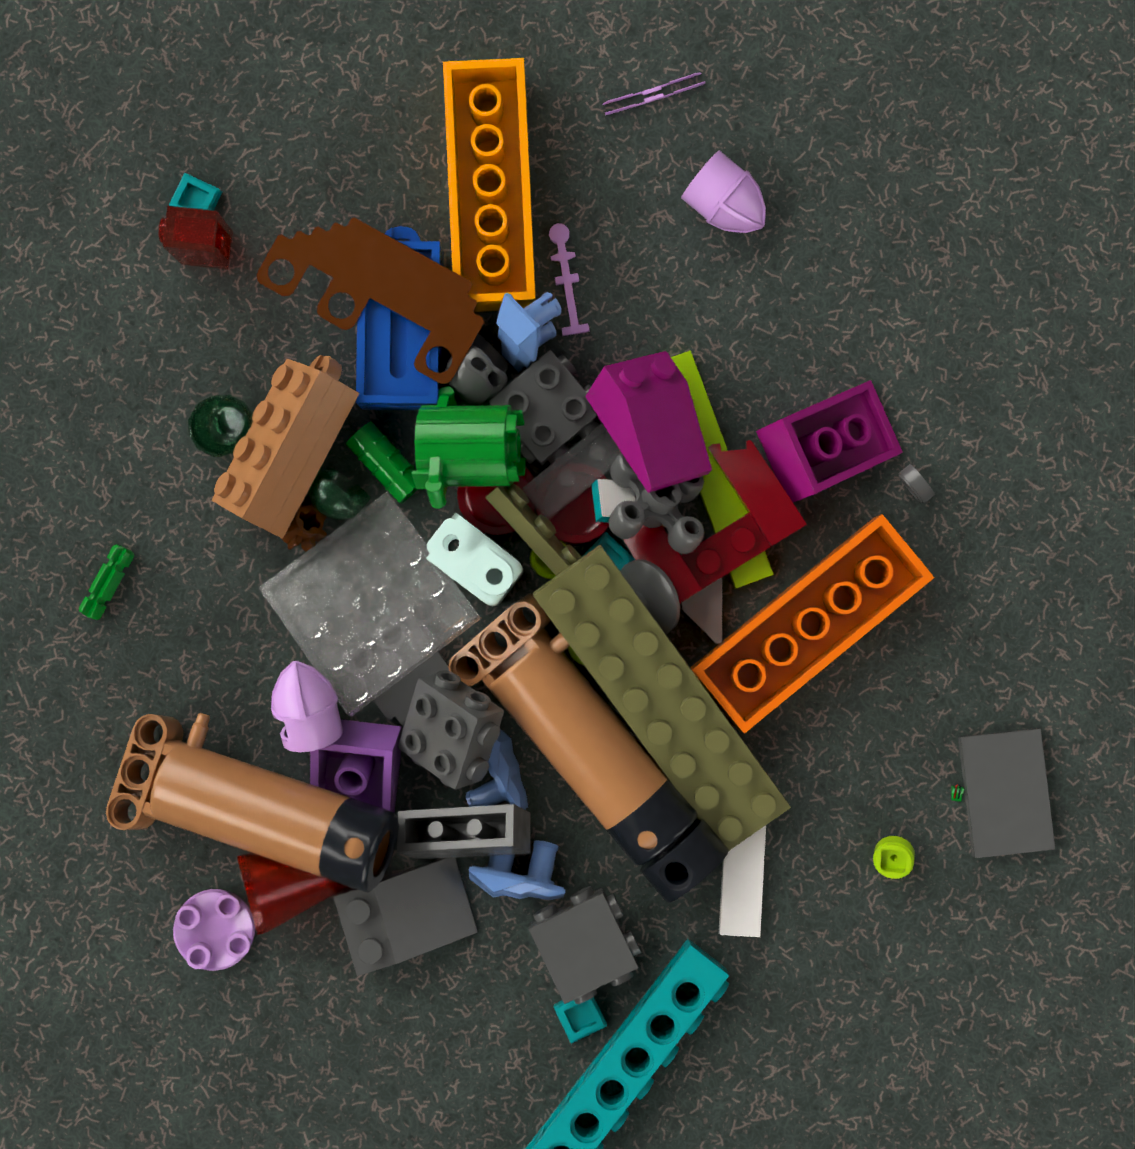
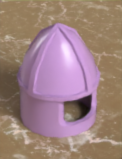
M718 150L695 176L681 199L707 219L706 222L724 231L748 233L762 229L765 226L766 206L760 186L751 176L750 172L744 171Z
M292 661L280 673L272 691L271 711L274 718L283 721L285 724L280 733L284 748L293 752H310L325 748L337 741L343 733V727L337 706L338 696L332 684L314 667L299 661Z

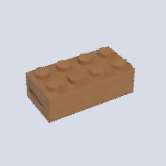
M319 355L310 366L286 359L284 364L277 368L272 377V387L265 400L261 401L254 410L252 425L246 436L242 437L235 446L234 458L227 472L223 473L215 484V494L211 501L283 539L359 395L357 391L339 381L342 372L341 364L330 356Z

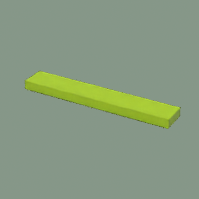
M690 350L673 356L671 359L688 383L712 467L711 472L703 476L704 484L700 491V496L714 534L748 514L708 450L710 445L720 443L721 451H728ZM765 551L729 573L735 589L774 575Z

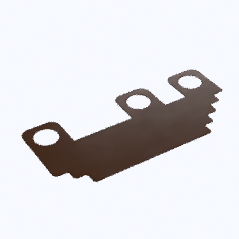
M355 217L350 219L347 226H342L337 222L333 223L329 231L315 227L311 235H307L300 230L296 232L292 239L282 234L278 235L257 272L258 282L281 296H290L294 293L309 265L333 277L317 305V313L321 318L343 330H349L354 327L368 300L371 298L431 331L415 358L414 366L418 372L440 384H447L453 379L484 324V319L474 313L477 300L468 295L472 287L471 281ZM278 259L289 261L294 268L292 280L285 285L274 284L268 276L269 266ZM341 292L349 294L355 303L352 314L343 319L334 317L328 308L331 297ZM437 346L445 347L452 355L451 366L448 370L441 373L433 372L426 364L427 353Z

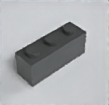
M515 804L398 811L397 852L414 859L530 854L531 813Z

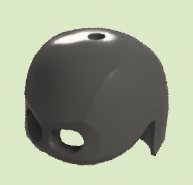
M478 333L453 379L447 385L453 388L454 393L466 403L472 406L482 405L490 401L507 385L508 377L505 373L508 370V362ZM452 355L445 363L443 372L451 366Z

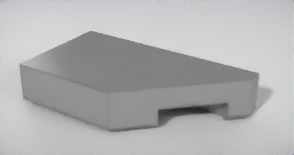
M722 578L682 602V610L715 644L722 643Z

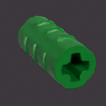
M372 421L361 427L347 441L346 445L358 457V460L370 470L371 475H374L380 481L385 490H388L399 504L405 502L418 490L412 477V471H416L414 465L408 462L401 454V451L389 441L387 436Z

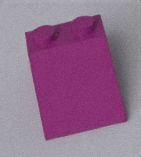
M667 351L603 367L585 397L646 491L650 493L708 475L712 467L689 386Z
M871 380L756 431L775 476L792 502L814 495L903 453Z

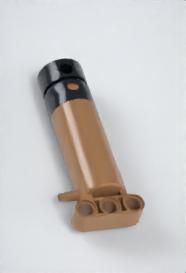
M533 593L528 594L511 605L454 654L449 662V672L458 675L461 681L468 686H473L480 681L486 685L635 865H642L641 873L661 897L670 903L689 892L705 879L724 860L729 849L703 818L701 820L697 819L698 814L696 810L678 792L656 761L564 653V650L570 645L562 634L559 633L552 638L544 629L551 620L533 597ZM524 607L530 608L534 612L536 623L526 620L523 615ZM495 632L501 633L505 637L507 648L500 646L496 642ZM467 656L476 661L479 669L478 672L469 667Z

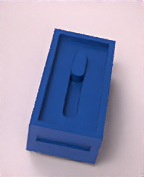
M404 226L390 228L386 231L385 234L443 266L444 253L440 241H421L415 230ZM371 298L357 320L356 391L359 395L356 399V404L362 410H419L421 405H437L439 399L438 391L442 388V384L418 372L414 366L415 358L431 331ZM441 346L432 348L426 356L428 368L437 373L442 372Z

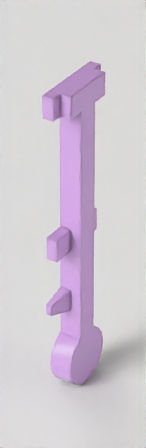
M557 223L549 231L550 240L557 244L558 253L551 256V261L560 262L562 276L555 277L556 286L564 284L571 325L562 328V336L590 332L588 323L578 324L572 283L579 282L578 273L570 274L568 260L576 257L575 252H566L565 243L569 239V229L566 225Z

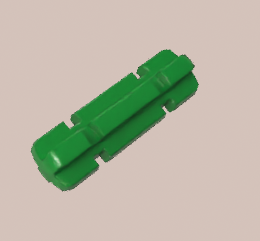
M115 544L112 546L107 556L109 559L108 563H103L88 590L91 593L90 596H85L79 607V611L88 618L98 620L102 617L107 607L104 605L107 600L110 601L125 575L122 572L124 567L128 568L134 558V553L122 545Z

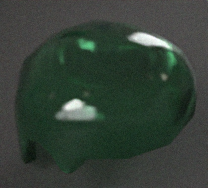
M229 394L211 396L199 402L188 419L189 437L197 449L211 457H222L232 454L238 441L246 436L253 423V414L244 401Z
M330 467L320 474L317 473L307 492L312 505L323 516L340 521L357 516L370 500V495L365 490Z

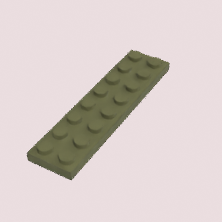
M601 544L533 592V597L667 778L696 810L697 818L699 820L703 818L729 851L791 808L788 801Z

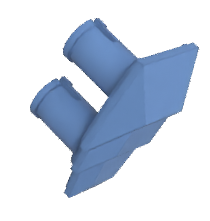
M508 292L504 294L496 322L499 326L498 338L501 340L502 356L518 373L525 366L528 368L532 362L536 361L538 347L556 336V329L550 320L561 314V306L556 298L548 303V300L553 297L549 292L542 294L540 298L525 308H522Z
M500 729V735L493 745L488 761V771L494 779L474 790L467 791L466 800L469 807L497 805L507 801L510 804L526 809L528 808L526 791L521 781L519 764L513 753L512 740Z
M534 841L528 873L524 876L511 872L515 854L490 856L487 867L473 865L469 867V879L493 898L508 896L518 899L534 897L553 900L564 898L565 895L564 887L556 886L551 881L556 852L559 846L550 842Z

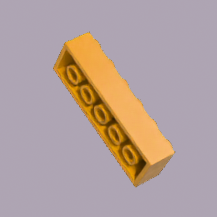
M524 58L443 62L452 271L472 282L468 295L477 300L474 312L499 311L504 294L507 292L513 296L522 308H525L536 300Z

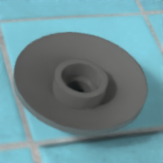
M637 559L624 565L620 572L665 634L673 631L680 618V602L670 578L661 568L647 560Z

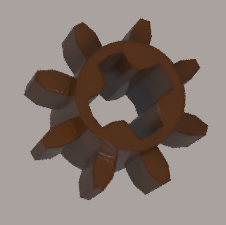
M314 502L303 507L300 505L282 540L288 544L289 550L301 545L305 552L316 546V542L327 536V533L322 530L324 520L327 517L315 508Z

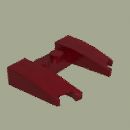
M751 440L746 441V449L721 451L720 443L712 444L708 447V450L748 514L704 540L693 552L680 555V553L675 552L670 547L667 538L668 534L662 525L657 528H648L643 525L634 537L623 539L635 560L643 559L650 561L667 574L677 591L680 603L807 525Z

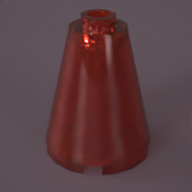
M253 853L237 856L257 935L273 930L348 887Z

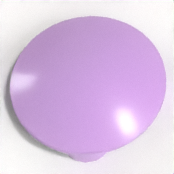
M221 889L201 891L190 897L176 914L173 926L176 947L188 965L194 969L216 971L229 968L243 959L252 946L255 936L253 914L248 905L232 892Z

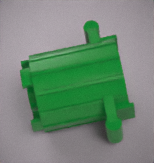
M444 386L439 389L437 405H421V408H419L415 423L414 439L417 470L412 471V477L416 489H426L433 508L440 509L446 505L448 487L511 486L514 481H519V476H525L526 458H521L520 430L516 429V426H525L522 410H512L511 405L457 406L454 390L450 386Z

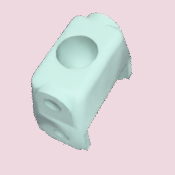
M454 513L451 518L446 519L427 543V550L430 554L426 559L489 606H498L523 574V567L516 558L457 513ZM455 539L459 540V547L455 551H449V543Z

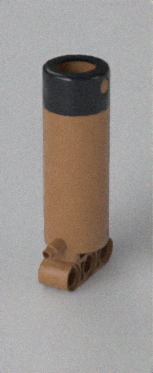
M199 713L197 715L187 743L182 741V725L173 717L147 714L136 721L106 808L107 820L114 828L119 830H143L150 827L155 820L366 893L375 889L382 880L393 856L398 837V817L392 811L202 748L209 729L210 716L207 714ZM160 724L163 729V735L160 741L156 743L154 740V730ZM147 763L150 773L144 782L141 778V769ZM133 802L137 811L135 818L131 821L128 817V807Z

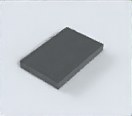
M1032 728L959 736L958 742L972 857L982 858L1055 850L1041 729Z

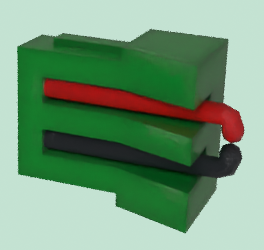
M961 785L951 786V800L961 801L965 788L961 787Z

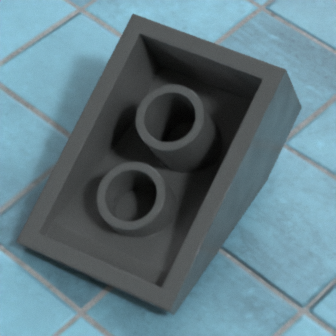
M456 857L442 858L383 876L377 887L368 893L347 887L340 889L334 895V901L357 976L401 963L478 933Z

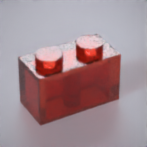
M167 206L166 218H161L159 223V241L163 243V247L181 265L228 270L233 230L220 214L212 210Z

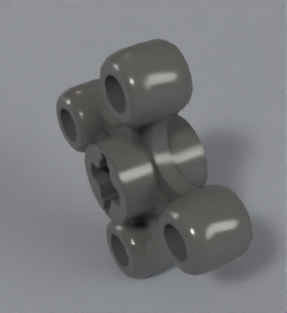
M621 452L611 465L610 475L617 485L626 488L631 487L635 492L636 500L635 502L624 501L616 506L608 522L611 532L621 539H629L634 537L643 525L648 528H657L663 524L669 532L667 537L668 543L675 552L680 554L693 552L704 538V527L694 517H683L677 505L679 502L688 503L694 500L703 488V476L648 493Z

